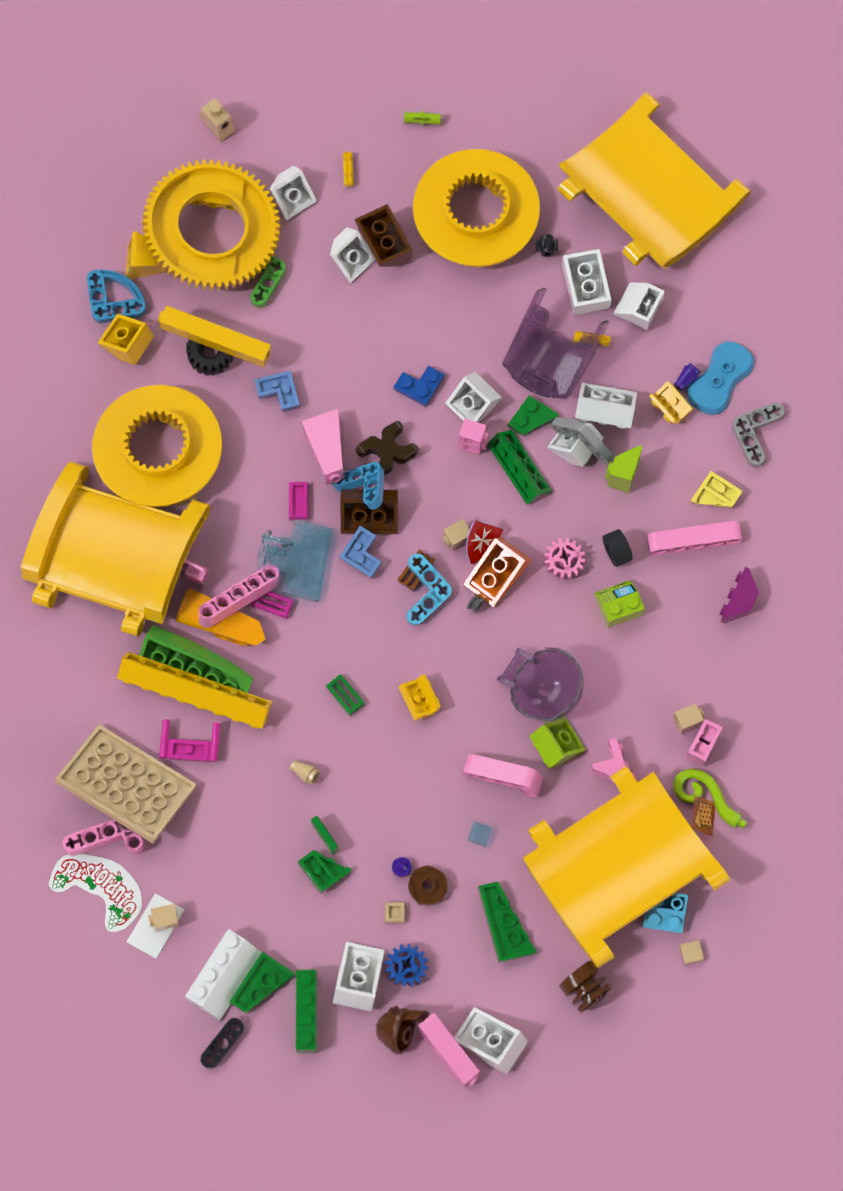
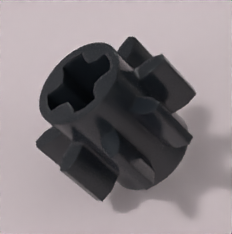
M545 234L540 236V240H536V252H541V256L551 257L555 254V251H558V239H554L553 235Z

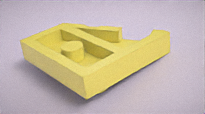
M710 471L691 499V502L694 504L732 508L743 491Z

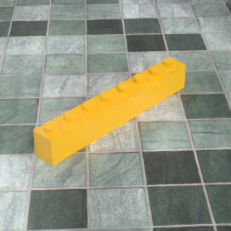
M129 651L122 657L117 679L122 680L126 684L140 686L143 690L157 692L163 697H172L178 702L189 703L198 709L212 711L215 715L226 716L235 722L249 724L252 728L262 729L264 727L273 702Z

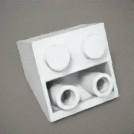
M630 282L613 315L647 330L663 301L665 291L649 283Z

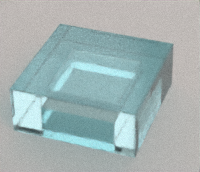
M474 821L467 841L486 847L492 827Z

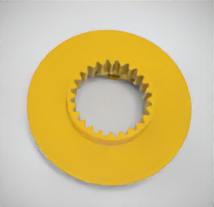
M485 149L461 150L438 160L422 176L417 185L413 200L414 221L425 243L441 257L460 265L475 268L497 265L518 254L535 233L540 213L538 192L529 174L511 158ZM471 181H474L475 184L479 183L481 186L488 188L495 196L502 199V213H500L499 219H495V224L489 223L488 228L483 225L482 229H479L478 226L471 229L470 225L465 228L463 222L458 224V219H453L454 214L451 213L450 202L451 197L454 196V191H458V186L463 188L464 183L470 185Z
M169 385L140 387L116 399L100 417L92 440L94 464L105 485L124 500L149 507L176 505L199 493L214 476L222 454L220 427L210 408L191 392ZM148 419H151L153 422L157 419L181 431L184 438V448H181L182 454L177 455L178 460L173 459L172 465L165 463V468H162L160 465H158L157 469H154L152 465L149 468L146 467V464L141 466L138 460L135 461L129 448V439H132L131 432H136V426L141 427V422L147 424Z

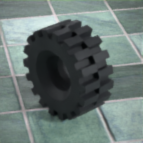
M192 340L186 343L188 361L191 363V367L193 369L196 368L200 374L202 371L207 376L209 372H212V376L216 375V371H219L221 374L224 372L223 368L228 369L230 366L229 362L232 363L233 361L232 355L217 351V354L213 357H206L203 354L205 345Z

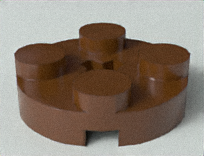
M422 866L412 873L408 882V890L410 896L417 904L432 906L439 903L446 896L448 884L446 876L442 871L432 866ZM425 881H428L429 884L433 883L434 886L431 887L430 891L422 888L425 885Z

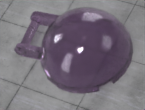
M517 647L515 656L502 676L499 675L496 679L511 689L512 699L510 700L516 710L525 717L539 722L559 720L571 713L578 705L584 688V676L574 656L563 649L555 647H545V650L535 652L534 655ZM521 659H527L517 670L513 682L509 681V677Z

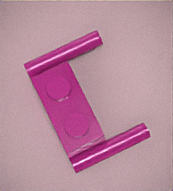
M163 719L159 758L217 762L221 723H213L211 742L169 739L170 720Z

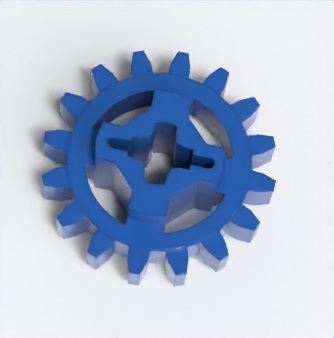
M400 944V950L394 947V954L388 953V958L391 960L385 961V965L390 966L386 969V973H391L389 979L393 980L395 978V985L402 982L403 988H405L406 983L413 987L414 981L420 984L419 977L425 978L426 974L423 971L428 970V966L424 965L428 962L427 958L422 959L424 952L418 953V946L411 949V944H408L407 948ZM403 953H409L408 956H399ZM416 957L420 962V968L414 963ZM410 961L411 968L407 967L406 970L403 971L402 963L406 964ZM393 963L399 967L398 974L394 971ZM410 974L414 975V976L411 977V978H405V976H407V975H410Z

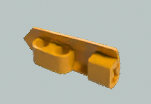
M191 588L187 589L178 610L176 622L213 633L219 639L241 646H247L248 644L257 646L266 640L260 622L239 611H236L212 627L201 626L199 623V608L212 598Z

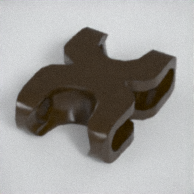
M395 421L383 428L381 432L382 439L370 436L357 445L355 452L360 457L369 454L377 455L380 458L378 463L384 469L385 476L393 470V461L405 464L418 455L420 449L415 443L400 446L395 442V439L403 432L401 421Z

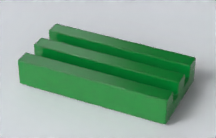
M342 674L326 685V688L349 716L365 705L364 701ZM339 680L357 700L358 704H355L338 684ZM333 685L339 690L343 697L352 706L351 709L346 705L342 698L333 689Z
M318 816L313 817L311 824L331 854H336L339 849L320 818Z

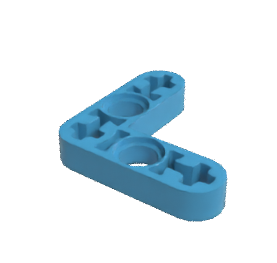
M372 462L345 471L344 479L337 483H332V485L338 492H341V489H353L364 485L363 501L369 509L373 510L378 508L383 502L384 469L378 462Z

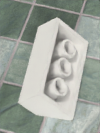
M228 929L185 995L186 1000L220 1021L231 1005L229 1001L262 952L247 940Z

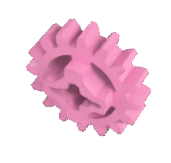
M559 538L558 544L553 541L551 543L552 548L547 547L546 551L548 553L544 554V558L548 559L544 562L545 566H549L548 573L554 571L553 577L560 575L561 580H563L564 576L571 579V574L578 576L577 570L582 571L583 566L581 564H585V559H583L585 552H580L582 546L576 547L575 540L569 543V538H566L565 542ZM558 550V554L552 557L553 553ZM562 553L565 556V558L568 559L567 564L566 561L562 559ZM577 561L576 565L571 568V564Z

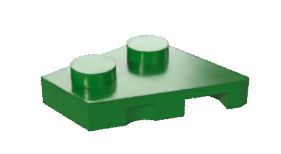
M528 395L508 423V427L521 436H525L531 433L532 430L539 429L545 423L559 417V414Z
M315 850L301 858L297 863L321 894L352 871L351 868L337 864L335 860L326 858Z

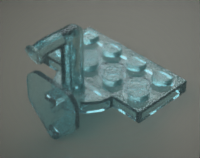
M295 520L292 537L280 538L272 536V531L267 530L262 535L261 546L257 555L258 569H262L266 561H270L271 565L276 566L279 573L284 575L281 594L319 602L332 528Z

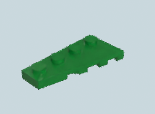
M498 881L479 885L478 890L498 963L537 954L535 947L529 941V936L519 923V918L516 913L514 914L510 902Z

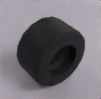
M620 529L603 535L602 540L605 550L615 567L633 560L628 541Z

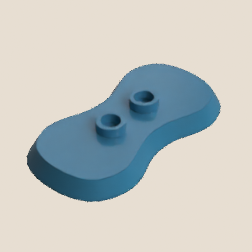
M724 341L717 345L713 350L707 370L688 387L687 397L689 402L696 409L706 414L716 415L723 412L729 405L731 394L736 384L752 372L755 364L753 354L746 347L734 341Z

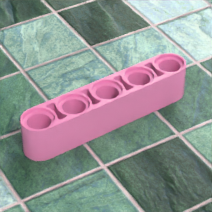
M738 521L658 531L647 535L651 555L732 545L743 541Z
M267 565L202 604L199 608L200 625L212 627L277 587L279 583L278 568L274 565Z

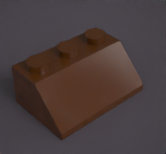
M388 204L354 219L379 267L398 266L413 259V250Z
M341 489V534H355L359 526L373 534H398V490H383L382 504L378 508L371 510L363 501L364 490Z

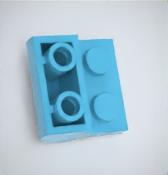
M674 893L645 912L643 927L682 933L688 894Z

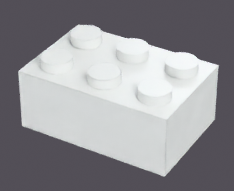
M600 249L564 255L562 267L573 315L610 309L611 296Z
M582 382L575 418L583 422L594 421L601 425L610 424L623 429L631 428L637 392Z

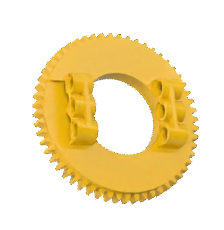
M203 159L202 164L195 160L194 166L188 162L187 168L181 164L180 170L175 167L174 173L168 171V177L163 175L162 182L157 181V187L153 186V192L149 193L150 199H146L147 205L144 206L145 212H143L142 217L144 218L142 220V225L144 226L142 231L145 233L144 239L147 240L146 246H150L149 253H153V259H158L157 265H163V271L168 270V276L173 274L174 280L180 277V283L188 281L189 287L194 283L196 289L199 285H202L203 290H205L206 286H209L210 291H212L213 287L216 286L218 291H220L221 286H224L227 290L229 284L233 288H235L236 283L241 286L243 280L249 282V277L254 279L256 273H261V268H266V263H269L270 257H273L274 251L277 248L276 244L279 241L277 237L280 235V231H278L280 230V224H278L280 217H277L279 211L274 210L277 206L276 203H272L274 198L268 197L270 191H264L265 184L259 186L260 179L254 181V174L248 176V170L242 173L241 166L236 170L234 163L228 167L227 161L221 165L220 160L214 164L213 159H210L209 164H207L205 159ZM188 204L206 205L211 208L221 207L231 211L237 210L243 220L244 234L239 243L226 252L219 254L203 253L192 248L183 239L178 226L179 216Z

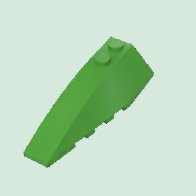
M152 625L145 635L139 654L140 656L249 693L254 679L222 656L191 640L155 625Z

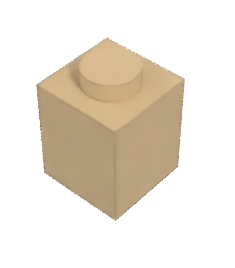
M464 519L443 529L442 540L447 547H451L452 551L467 542L470 529Z
M696 703L674 712L673 718L680 733L683 734L701 726L705 715L701 707L698 708Z
M174 904L151 909L152 915H148L150 926H155L156 932L179 926Z

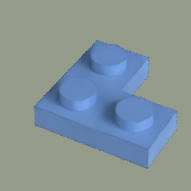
M291 370L254 379L259 399L277 395L281 411L300 407Z
M359 526L339 558L369 578H372L382 563L367 553L376 535Z

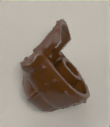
M398 1006L390 1008L376 1024V1034L379 1041L384 1043L396 1055L403 1054L411 1044L416 1022L422 1023L429 1017V1012L427 1010L401 1009Z

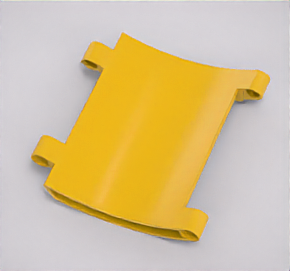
M646 92L597 139L559 164V168L569 178L565 179L557 190L569 202L585 192L634 240L622 251L623 255L634 266L639 265L649 255L665 270L721 225L747 199L751 191L739 179H735L723 190L649 119L661 104Z
M70 461L54 484L36 521L21 565L22 579L38 584L32 595V603L51 609L55 604L58 591L125 612V618L120 631L139 637L143 631L146 619L164 624L169 602L180 571L194 540L209 516L210 505L192 500L180 516L158 508L131 503L119 496L84 486L83 484L89 474V467Z
M627 766L609 776L616 784L620 794L555 836L545 820L528 829L529 835L538 848L522 857L528 870L555 911L597 968L614 958L604 939L700 876L711 885L713 891L730 881L726 871L693 831L656 774L652 772L637 782Z

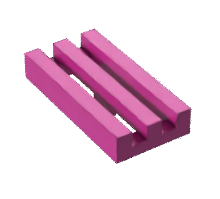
M269 591L264 595L287 603V606L262 597L251 602V606L287 619L294 601ZM256 601H260V602H262V603H265V604L271 605V606H273V607L279 608V609H281V610H284L285 612H282V611L273 609V608H271V607L265 606V605H263V604L257 603Z

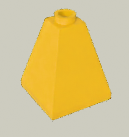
M133 231L128 244L126 277L135 279L168 272L167 269L162 270V264L157 265L158 259L152 258L153 253H149L150 246H146L147 240L144 239V235Z

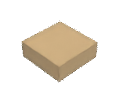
M385 902V923H405V902Z
M699 940L679 945L684 965L704 960Z

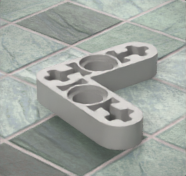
M771 403L742 414L733 421L732 429L751 467H760L765 460V454L754 430L782 419L784 407L780 403ZM774 408H775L776 411L779 410V413H778L777 416H776L775 413L770 414V413H772V410H773ZM759 414L764 420L761 423H756L753 420V416ZM738 422H741V424H744V423H745V425H744V431H745V433H744L743 435H742V433H743L742 428H741L740 426L737 427ZM747 437L752 438L754 444L747 446L743 440ZM753 449H755L754 453L756 457L760 456L759 462H757L756 460H752Z
M556 417L551 423V428L557 433L580 439L602 463L608 464L614 457L612 452L592 429L584 423Z

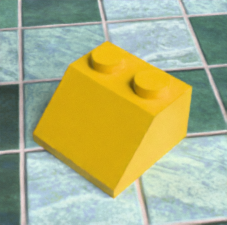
M117 314L98 341V344L119 360L135 365L154 338V335L146 323Z

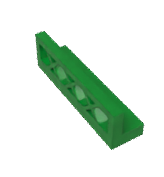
M512 430L497 433L487 443L527 505L532 504L539 496L549 494L552 491ZM537 483L541 485L542 490H540Z

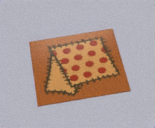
M695 795L691 828L713 836L714 802Z

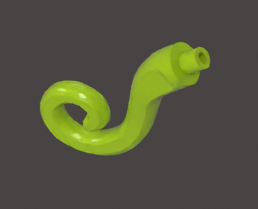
M686 769L676 775L673 782V790L681 801L694 803L702 797L703 788L698 782H692L691 784L694 790L692 795H688L683 791V784L686 780L697 779L708 787L721 819L733 828H736L737 825L743 829L745 828L747 821L741 819L742 814L727 805L720 787L709 774L699 769Z

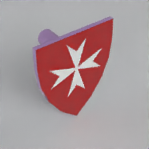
M477 520L473 521L469 527L470 530L466 542L467 557L470 564L481 560L494 539L500 538L504 530L503 528Z

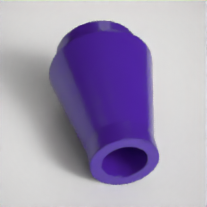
M691 363L685 365L674 385L680 391H683L684 388L699 378L700 370Z

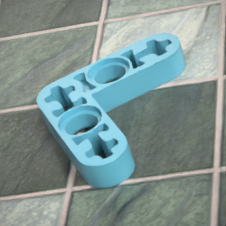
M417 553L409 557L407 564L409 569L428 588L429 592L406 613V620L410 625H418L423 622L452 592L449 583L423 555ZM413 558L415 560L419 558L421 560L420 566L423 568L426 565L428 568L420 574L418 571L421 568L418 565L415 567L412 565L414 563ZM428 571L432 572L435 576L432 582L425 580L424 576ZM439 579L441 582L438 585L441 588L446 587V595H440L438 593L440 589L437 586L433 588L431 585L435 584ZM425 599L433 600L434 606L432 609H427L424 606ZM420 608L421 610L427 613L426 615H424V613L422 612L418 616L419 621H417L416 619L411 620V612L416 613L420 610Z

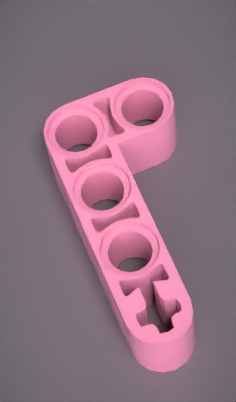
M468 754L462 772L464 775L474 779L517 788L523 794L531 797H538L544 779L533 768Z
M114 819L70 834L62 842L65 852L70 856H76L124 839L126 848L131 854H139L144 848L140 835L130 829H124L123 825ZM109 828L115 830L112 836H106L104 834L105 831ZM89 835L96 836V840L94 842H86V838ZM80 838L82 839V842H83V844H84L83 846H81V843H80V840H79ZM133 840L140 842L136 848L130 847L129 844ZM70 842L75 844V848L71 849Z

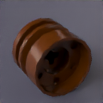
M591 960L576 969L559 985L567 997L574 993L577 994L572 1004L576 1005L581 1001L583 1002L577 1008L580 1013L597 1005L612 988L610 983L603 987L600 986L606 980L605 977L597 980L594 979L599 970Z

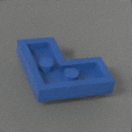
M429 365L420 380L402 372L393 386V390L426 407L445 374Z

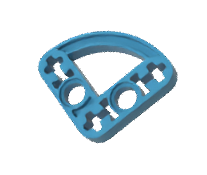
M93 270L88 273L87 285L93 319L97 323L112 322L116 316L114 310L117 307H122L124 312L121 315L129 318H139L145 314L146 305L143 295L136 284L128 277L110 270ZM95 276L98 278V287L96 288L93 281ZM104 280L116 282L124 286L135 299L108 303ZM95 293H102L103 298L96 301L93 299V295ZM135 305H139V307H141L139 309L140 311H136L134 309ZM100 310H102L103 317H99L98 315Z

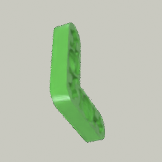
M275 256L270 257L271 265L266 263V268H261V271L264 273L251 293V303L256 308L265 307L286 272L285 263ZM279 265L281 270L274 271V267ZM265 280H272L273 285L267 288L263 285V282ZM261 290H262V291L264 292V293L262 294V300H259L258 302H256V298H255V297H258V298H259L260 295H261V293H262V292H261Z

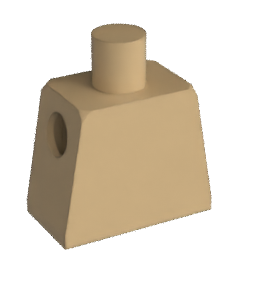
M214 98L200 109V119L220 142L235 133L230 114L217 99Z

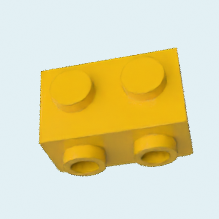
M667 381L655 394L651 393L649 395L652 399L651 404L657 410L661 409L663 411V417L670 424H679L694 409L670 381Z
M425 674L398 687L414 721L432 716L441 708L439 699L435 696L431 683Z

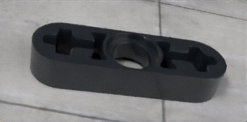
M231 1018L202 1053L201 1063L205 1068L214 1069L242 1035L244 1025L240 1019ZM238 1023L240 1030L238 1032L233 1031L231 1037H234L233 1040L226 1034H223L225 1031L229 1034L231 1031L230 1025ZM220 1038H225L228 1041V1046L225 1049L217 1047V1041ZM212 1047H214L217 1052L222 1053L220 1056H218L217 1053L215 1054V1056L213 1057L215 1062L213 1064L211 1062L206 1064L207 1060L205 1057H210L214 1053V1051L211 1050Z

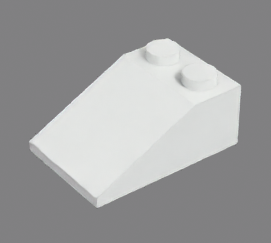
M346 942L333 1003L372 1011L385 950Z
M475 1007L454 1037L461 1047L506 1075L528 1043L521 1031Z

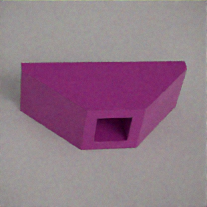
M747 567L744 568L743 572L739 571L735 582L738 584L735 589L731 588L727 597L730 601L728 605L724 604L719 615L722 616V623L747 616L753 608L759 592Z

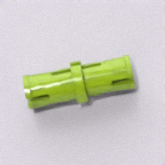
M404 111V123H419L422 126L424 124L440 125L441 113Z

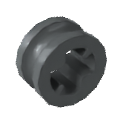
M475 594L470 600L467 609H473V612L476 613L481 607L484 598H478V595Z

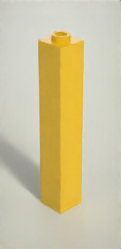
M167 305L158 316L160 329L263 368L272 352L271 345Z

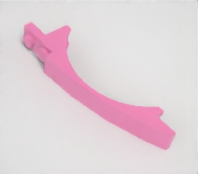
M612 738L608 741L612 759L594 763L591 767L594 775L606 778L613 783L614 781L609 776L625 766L629 769L627 760L624 761L622 754H624L622 743H618L617 738ZM633 772L632 774L637 781L636 773Z

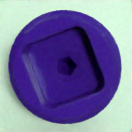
M399 857L393 861L392 871L395 876L404 878L410 874L412 866L407 858Z

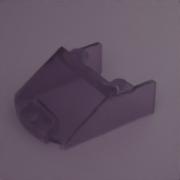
M543 287L535 292L502 365L506 367L511 377L527 390L548 398L566 399L570 397L595 356V351L609 321L605 320L599 323L594 334H584L578 344L546 328L550 316L548 310L540 306L547 291Z

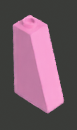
M335 409L302 421L304 434L326 484L337 483L344 479L341 427L338 410Z
M435 1013L418 1025V1032L464 1087L467 1084L472 1086L479 1080L477 1076L480 1074V1071Z

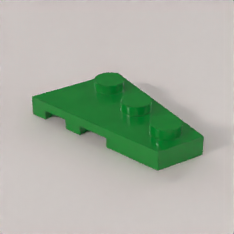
M262 952L229 1003L242 1012L247 1013L294 976L295 973Z

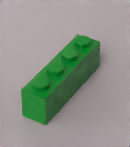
M296 970V1053H316L317 972L316 970Z

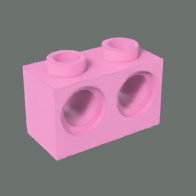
M464 419L459 433L458 448L480 455L481 450H485L488 442L486 425Z
M705 719L686 758L704 766L723 727Z

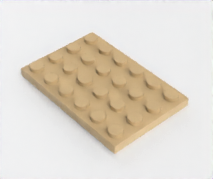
M100 724L58 774L54 782L152 844L197 785Z

